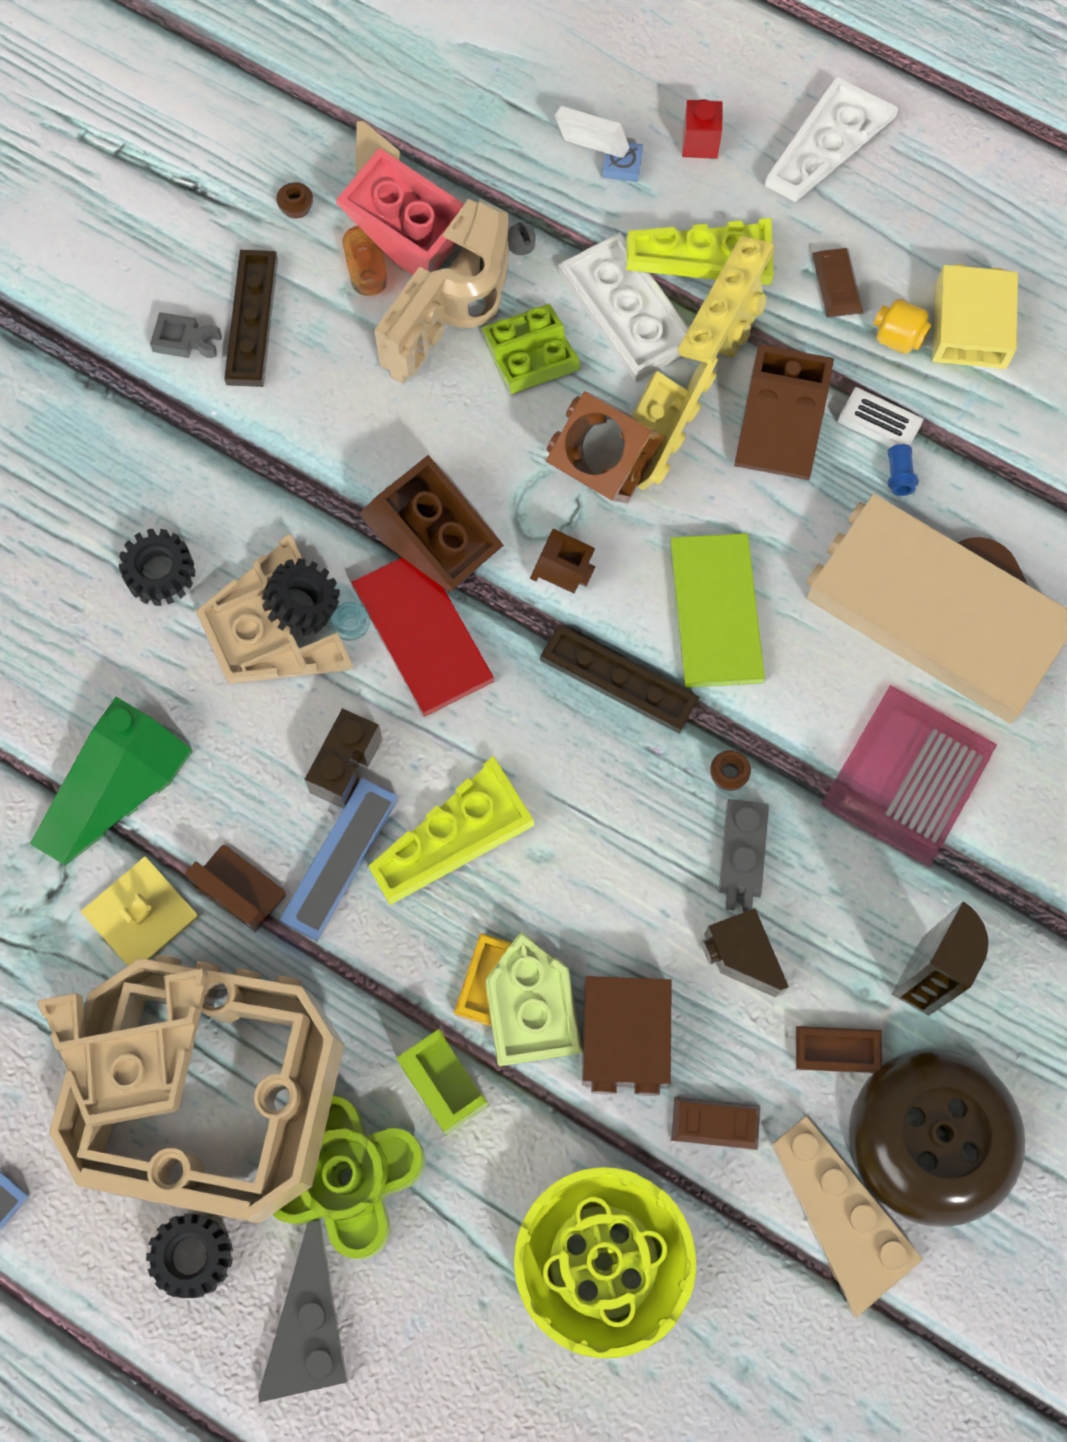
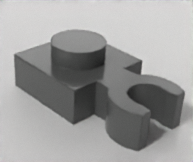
M159 312L150 346L155 353L189 358L191 350L195 349L201 355L213 358L217 356L216 347L205 342L209 339L221 340L222 334L220 328L214 325H205L198 328L196 318Z

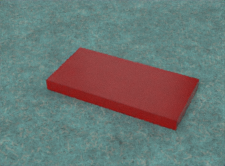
M404 558L397 559L351 582L357 597L423 717L494 683L493 674L445 589Z

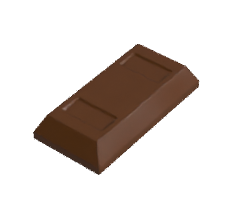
M841 248L813 253L812 256L826 317L862 314L863 308L849 249Z
M796 1026V1070L875 1073L882 1067V1030Z
M674 1097L671 1141L758 1150L761 1106Z

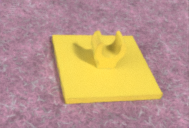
M146 856L80 911L127 966L139 958L150 960L199 917Z

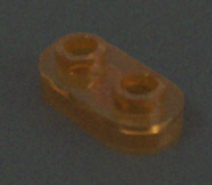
M358 225L345 232L342 240L351 285L361 295L374 296L385 289L388 281L382 249ZM361 247L367 248V250L357 251ZM367 278H373V279H374V280H372V281H364V280L367 279Z

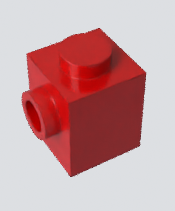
M707 99L686 101L682 157L718 159L722 136L723 101H710Z

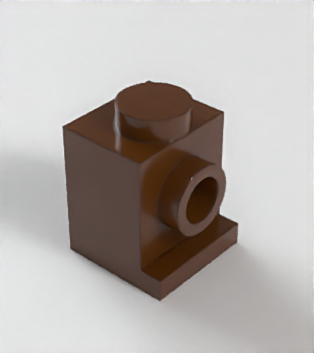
M552 529L530 579L537 582L538 578H541L575 594L579 584L584 587L587 586L596 566L589 562L595 548L556 529Z

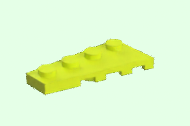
M763 218L759 219L757 224L744 225L742 220L727 222L726 227L708 228L707 224L693 225L692 229L677 231L675 227L628 231L626 238V270L716 280L740 237L745 236L772 243V219ZM773 254L760 276L761 285L770 286L773 280Z
M493 755L483 764V769L471 780L467 778L456 788V793L440 807L438 805L425 815V821L412 832L407 831L368 867L390 906L535 826L534 820Z

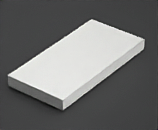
M621 232L558 264L559 274L635 382L682 357L679 355L678 347L689 327L650 273L626 270V239Z

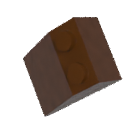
M429 455L377 495L359 513L386 546L449 592L504 546Z

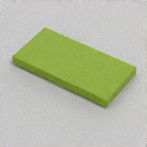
M748 533L671 537L670 551L684 688L763 684L765 674Z

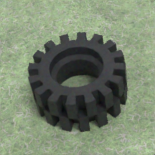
M147 529L148 537L143 538L140 532L134 535L137 543L133 544L128 540L124 545L128 552L121 551L119 556L122 562L119 564V571L131 594L135 598L139 597L141 602L148 604L149 600H151L154 606H161V599H165L167 604L174 603L172 596L175 594L181 599L186 595L183 589L184 586L189 589L192 587L191 577H195L196 572L193 566L195 564L184 541L181 542L180 537L174 532L170 537L165 529H160L159 535H156L154 529ZM156 556L168 557L172 561V567L168 574L158 579H150L143 574V566L149 559Z
M300 558L296 564H294L293 559L286 560L284 566L282 564L277 566L262 593V600H265L262 605L264 611L271 610L268 619L271 622L276 619L280 621L277 628L283 631L286 626L291 627L290 634L295 636L301 629L303 636H310L312 631L316 634L321 631L323 626H326L338 607L339 600L337 599L340 596V590L334 589L337 584L335 578L327 580L330 572L326 568L319 572L316 570L318 563L312 561L309 566H306L305 559ZM298 589L305 592L312 599L314 606L299 604L289 595L287 590Z
M196 1214L174 1216L169 1219L170 1222L166 1225L161 1224L156 1229L158 1231L156 1237H151L148 1245H151L150 1253H146V1261L150 1262V1269L147 1270L149 1276L154 1277L156 1280L154 1284L157 1288L166 1291V1294L181 1299L203 1297L204 1294L216 1290V1286L220 1282H224L228 1276L226 1271L228 1267H231L233 1259H230V1251H233L232 1243L228 1242L227 1237L229 1235L226 1230L222 1229L215 1220ZM196 1238L206 1248V1261L198 1272L186 1275L176 1268L173 1260L174 1251L177 1245L184 1239Z

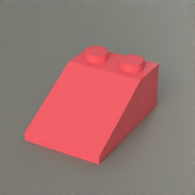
M381 148L375 152L336 199V204L398 266L412 275L416 273L419 267L431 273L438 270L458 245L442 235L464 206V203Z

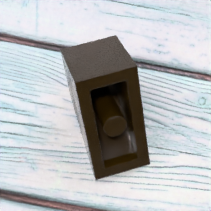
M756 908L707 927L704 933L706 939L701 941L702 948L710 964L716 963L721 974L773 997L783 995L789 988Z

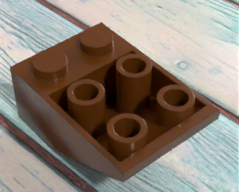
M758 344L735 457V467L804 480L810 479L829 391L834 358Z

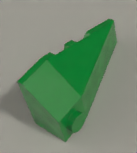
M115 697L90 732L30 844L66 866L105 836L106 830L126 815L129 817L139 809L137 806L156 791L160 793L169 786L193 752L192 749L153 718L120 698Z

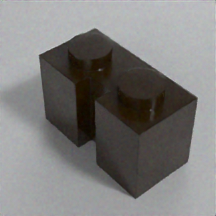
M343 708L341 709L304 779L310 794L343 809L345 808L360 782L357 771L358 765L361 764L369 767L383 740L379 724Z

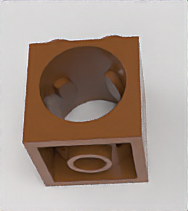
M584 391L581 397L576 396L569 405L566 412V417L569 419L562 432L557 431L551 438L547 446L549 455L545 462L611 501L628 503L666 435L604 399ZM609 419H614L622 429L621 434L625 443L624 452L615 467L604 469L602 474L597 475L585 462L583 451L584 439L593 426L607 423Z

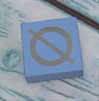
M628 143L630 148L624 158L606 153L602 177L638 182L643 144Z

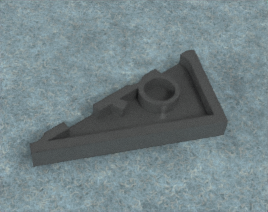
M320 1220L307 1223L259 1390V1403L348 1382Z

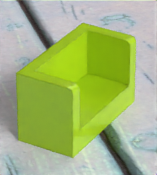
M440 1029L396 1057L399 1065L445 1136L489 1106L488 1101L484 1095H481Z

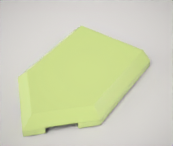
M519 932L485 979L498 1066L581 1054L582 1047L569 968L535 945L534 941L525 934Z

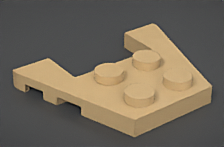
M291 534L283 537L279 541V546L267 556L263 554L253 563L254 567L237 581L233 579L196 610L228 684L353 669L352 661L338 632L305 647L298 648L293 635L290 634V628L286 626L283 631L277 628L280 621L276 619L271 622L268 619L271 610L264 611L262 605L265 600H262V593L277 566L280 564L284 566L286 560L293 559L294 564H296L299 558L303 559Z
M201 968L164 976L168 1018L166 1022L85 1037L83 996L73 993L38 1000L42 1016L46 1017L52 1031L50 1036L55 1049L60 1051L68 1071L65 1074L86 1125L95 1127L179 1111L209 979L208 971Z

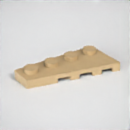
M806 1116L771 1146L796 1198L799 1199L815 1238L817 1237L828 1260L829 1268L843 1291L850 1312L854 1318H857L918 1265L923 1258Z

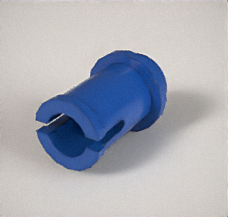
M906 444L894 445L888 449L891 477L888 479L887 484L894 495L907 496L915 492L916 486L919 483L918 476L914 474L912 447Z

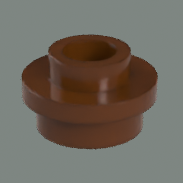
M298 182L284 185L276 196L280 211L293 219L306 216L313 205L311 190L306 185Z
M726 750L717 754L710 766V776L713 782L719 788L727 791L742 788L748 782L751 775V766L748 759L740 752ZM732 766L736 769L737 775L735 777H727L723 773V768Z

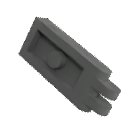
M728 799L726 803L719 893H726V910H735L736 895L743 896L742 912L752 909L753 897H761L769 804Z

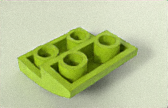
M550 303L481 327L491 356L511 395L580 370L579 358L566 339L564 325Z

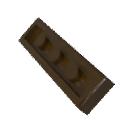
M240 249L224 377L225 383L228 386L264 387L278 264L277 251Z
M561 624L558 625L540 655L541 662L678 734L682 732L700 698Z

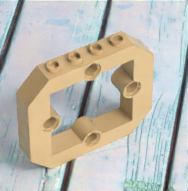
M160 954L156 955L155 961L139 958L88 993L84 1006L85 1037L139 1027L146 1000L166 1004L165 975L201 968L208 971L209 977L201 1010L202 1013L222 1023H231L242 1017L292 1026L281 1074H272L265 1077L257 1085L254 1092V1103L257 1111L262 1116L270 1119L255 1183L205 1173L203 1162L196 1155L176 1148H165L158 1151L150 1162L105 1153L113 1123L95 1127L85 1124L66 1074L49 1134L77 1186L259 1224L312 1187L344 1050V1043L315 996L301 986L302 981L299 979L277 975L275 982L262 980V974L241 968H236L235 975L220 972V966L196 961L195 968L181 966L182 960ZM227 989L228 997L221 1006L215 1007L216 995L221 990ZM288 1089L290 1095L287 1105L283 1109L276 1110L274 1106L276 1095L281 1090ZM181 1162L183 1166L182 1177L177 1183L172 1184L170 1180L171 1169L176 1163Z

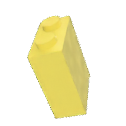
M963 264L943 265L935 284L932 362L1007 369L1017 350L1018 272L1005 271L1001 268L967 267Z

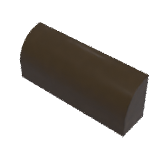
M964 901L961 902L921 938L891 993L893 996L929 1016L971 988L984 964L988 952V935L985 925L972 907Z

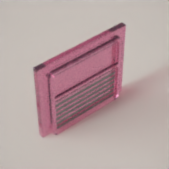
M890 685L821 805L923 864L930 866L982 775L997 744Z

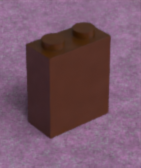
M585 977L582 1086H591V1093L617 1094V1087L634 1088V1095L659 1096L660 1089H668L671 1084L672 979Z

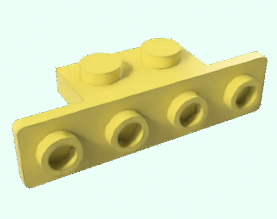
M745 236L739 238L679 345L678 352L680 356L708 364L714 361L718 352L723 356L735 357L740 346L747 342L755 318L760 316L765 309L766 295L763 294L760 276L774 252L773 243Z
M715 357L711 364L702 362L696 368L686 389L659 371H656L650 377L631 416L666 435L637 486L641 490H645L653 483L660 484L667 475L670 465L666 462L670 454H674L680 448L686 437V434L682 432L684 426L695 418L701 407V403L698 402L701 393H705L716 378L717 374L713 372V369L718 361L717 357Z

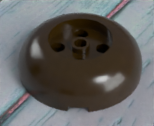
M920 1049L894 1057L868 1077L857 1099L854 1101L849 1120V1144L855 1167L866 1187L881 1204L884 1203L891 1210L911 1222L925 1226L951 1227L970 1223L984 1217L998 1207L1010 1194L1019 1178L1024 1163L1025 1130L1019 1108L1012 1094L990 1069L961 1053L943 1049ZM952 1099H958L962 1102L964 1106L962 1117L957 1118L950 1113L948 1105ZM910 1108H917L924 1115V1121L919 1127L912 1126L906 1119L907 1111ZM938 1127L947 1132L948 1139L944 1142L940 1141L937 1137ZM966 1142H969L977 1151V1158L973 1162L966 1161L961 1155V1147ZM922 1152H927L935 1157L936 1165L933 1170L926 1171L920 1167L918 1158Z

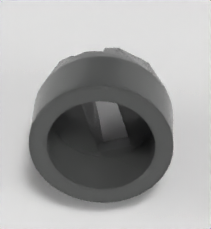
M518 222L511 226L508 230L507 239L509 250L513 254L521 256L531 253L536 245V235L533 227L525 222ZM521 234L525 235L527 241H523Z

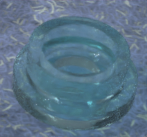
M345 602L340 604L330 618V625L334 634L338 632L342 640L354 641L367 633L370 627V617L362 605L355 602ZM349 618H354L358 621L354 627L350 628L345 627L343 624Z

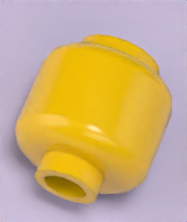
M900 298L896 299L890 307L883 304L873 323L874 326L879 328L876 335L877 341L901 354H908L913 349L919 351L932 326L931 323L927 322L929 318L928 312Z

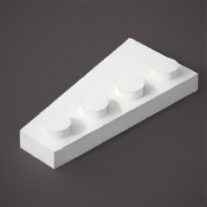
M836 76L766 177L765 186L797 202L896 117L899 108Z

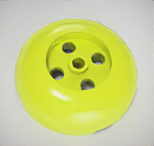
M608 1167L590 1168L561 1178L548 1187L533 1203L521 1224L517 1236L514 1270L518 1291L527 1312L536 1325L549 1338L562 1347L580 1355L604 1359L620 1358L651 1347L676 1325L694 1288L696 1252L693 1237L684 1215L664 1190L638 1174L627 1170ZM617 1223L624 1224L629 1230V1237L622 1244L615 1243L610 1237V1229ZM573 1235H580L585 1239L586 1249L580 1255H573L567 1249V1240ZM600 1253H606L612 1259V1265L607 1271H601L595 1265V1259ZM627 1269H635L641 1276L640 1285L635 1289H628L622 1283V1274ZM585 1280L593 1281L597 1286V1296L591 1301L581 1299L578 1294V1287Z

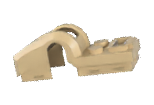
M468 199L442 235L464 247L450 268L432 271L431 273L419 267L375 328L380 366L390 371L391 378L403 384L410 375L414 376L421 368L428 356V348L430 345L435 346L439 342L446 323L459 328H475L487 323L497 314L501 304V292L508 269V213L482 199L479 200V203ZM483 297L486 302L485 309L476 316H470L468 314V304Z

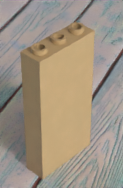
M873 493L866 505L859 502L847 521L852 526L846 535L839 532L829 546L827 553L832 556L826 565L823 566L818 563L807 579L806 584L811 586L807 600L1002 720L1012 724L1023 711L1067 641V608Z

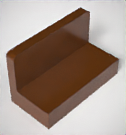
M221 845L204 866L195 861L185 873L192 884L255 933L286 896L282 888L226 845Z

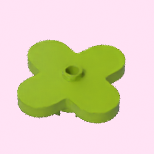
M333 1096L312 1187L279 1209L273 1216L291 1225H303L324 1218L330 1242L337 1252L345 1257L357 1260L371 1258L384 1248L390 1236L391 1225L385 1198L390 1194L405 1190L417 1182L425 1167L424 1149L415 1136L398 1128L385 1129L371 1135H366L358 1109L346 1099ZM351 1169L352 1178L344 1186L341 1182V1176L346 1170Z

